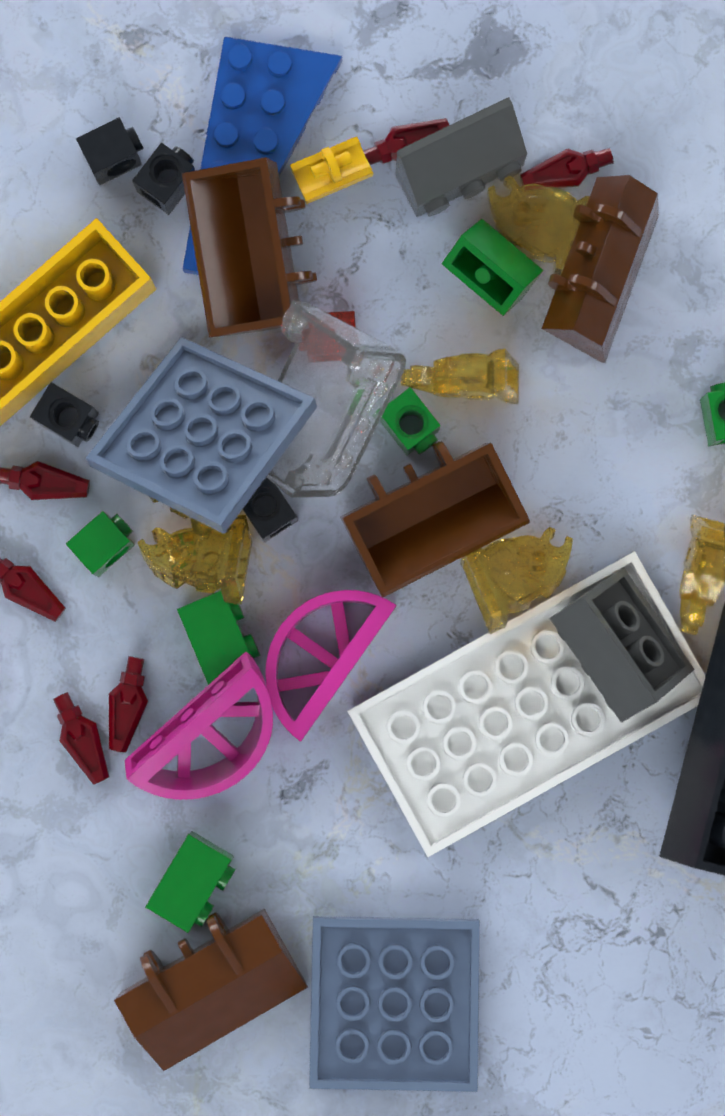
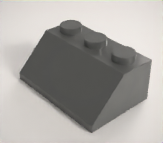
M507 97L397 150L395 176L416 217L425 213L429 217L437 215L450 206V201L462 195L464 199L472 198L485 190V184L497 178L501 182L507 181L522 171L521 167L524 166L527 150L510 98Z
M624 567L549 618L556 627L559 636L567 643L580 662L584 672L589 675L604 697L606 704L613 710L621 723L657 703L695 670Z

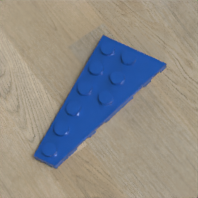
M224 36L200 170L267 157L277 163L280 177L302 137L312 113L326 93L325 90L334 73L336 74L342 63V56ZM190 226L182 269L184 273L199 275Z

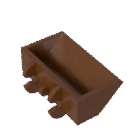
M265 157L183 173L182 178L209 338L302 325L297 285L317 281L316 272L312 273V271L294 272L290 247L303 245L302 236L289 237L285 213L302 210L306 207L304 199L300 200L298 196L282 197L277 163Z
M631 175L597 177L587 205L579 204L576 206L573 216L580 222L561 276L558 274H551L548 285L555 290L541 328L603 363H606L659 217L658 193Z
M442 441L432 445V449L440 466L417 477L411 464L404 466L403 470L409 482L388 493L385 492L376 475L366 478L375 499L340 516L382 598L530 523L529 517L492 443H484L453 459Z
M265 909L228 929L217 912L211 914L206 921L214 938L194 950L186 938L178 942V946L183 956L166 966H163L158 956L152 950L147 951L140 957L142 968L147 977L121 991L114 999V1002L134 1038L163 1071L308 988L307 983Z

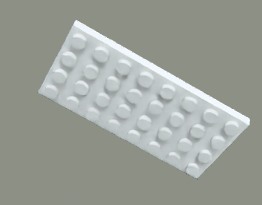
M634 551L347 712L427 857H430L697 707L706 675ZM624 567L695 670L657 703L621 723L613 710L608 707L604 697L589 675L584 672L580 662L567 643L559 636L556 627L549 618Z

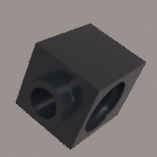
M120 117L76 138L99 186L142 165L137 153L144 149L133 127L125 129Z
M161 142L132 180L137 193L167 215H170L185 195L182 174L195 171L192 165L194 160L181 148L175 146L171 150ZM166 169H173L178 172L176 179L170 183H162L157 180L159 174Z
M50 382L29 416L40 426L76 447H79L82 440L88 442L99 425V421L96 420L99 413L93 406ZM66 408L77 409L78 416L74 424L67 427L60 426V413Z
M271 476L263 480L243 508V511L264 543L298 522L296 514ZM262 496H270L276 501L275 511L266 517L259 516L254 512V504Z

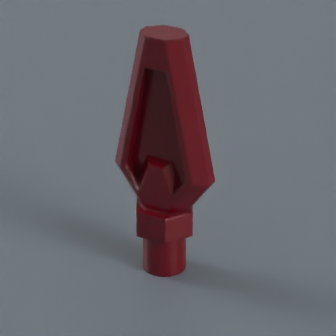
M446 118L394 126L385 140L375 142L374 147L363 152L370 165L378 162L385 164L392 160L396 161L397 150L449 126V122Z
M567 148L520 174L524 191H536L580 186L588 174L599 172L600 167L613 164V155L610 148L597 152L589 150L583 153Z
M39 461L25 468L14 465L11 469L0 467V484L9 485V489H21L31 500L87 498L89 493L90 480Z
M0 558V582L5 598L56 622L64 613L66 607L32 567L14 566V563L7 558L4 560Z
M128 656L126 671L121 672V683L109 693L110 750L127 752L147 706L148 699L142 688L145 676L142 675L145 660L143 658Z
M68 692L54 698L53 701L60 713L56 716L60 724H62L59 740L93 785L109 778L96 722L82 716L79 705L74 706Z

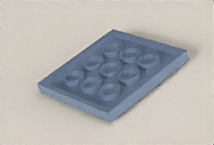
M180 337L87 455L86 459L90 467L225 534L316 410L317 405L315 398Z
M313 916L309 1089L478 1092L479 919Z

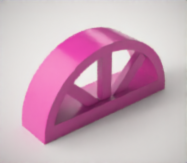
M358 590L333 591L303 603L281 624L271 642L267 655L266 687L273 710L278 719L300 742L397 606L396 604L369 592ZM343 603H360L375 607L350 642ZM331 605L340 655L339 659L295 628L308 615ZM287 638L330 667L331 670L278 680L279 658ZM320 685L296 720H294L288 712L280 692Z
M247 651L124 760L128 781L148 793L163 798L177 800L199 799L218 794L232 787L255 768L270 741L273 727V710L264 677L258 665ZM252 688L255 689L257 702H237ZM219 717H255L249 734L238 748L212 725ZM202 734L226 758L211 766L190 771L191 742ZM178 755L177 771L162 769Z

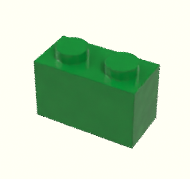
M480 219L460 236L441 263L502 316L507 314L526 295L544 271L483 219Z
M221 590L177 609L208 685L246 651L253 659L261 656L252 634L244 636L238 621L245 617L235 595L228 598L227 593Z
M191 831L185 838L145 908L187 933L190 932L194 924L202 928L214 908V905L208 902L216 887L224 891L236 870L229 866L234 856Z

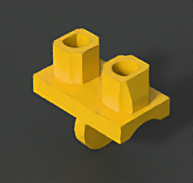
M357 136L335 146L323 148L321 152L290 164L306 204L373 176L372 168L365 157Z

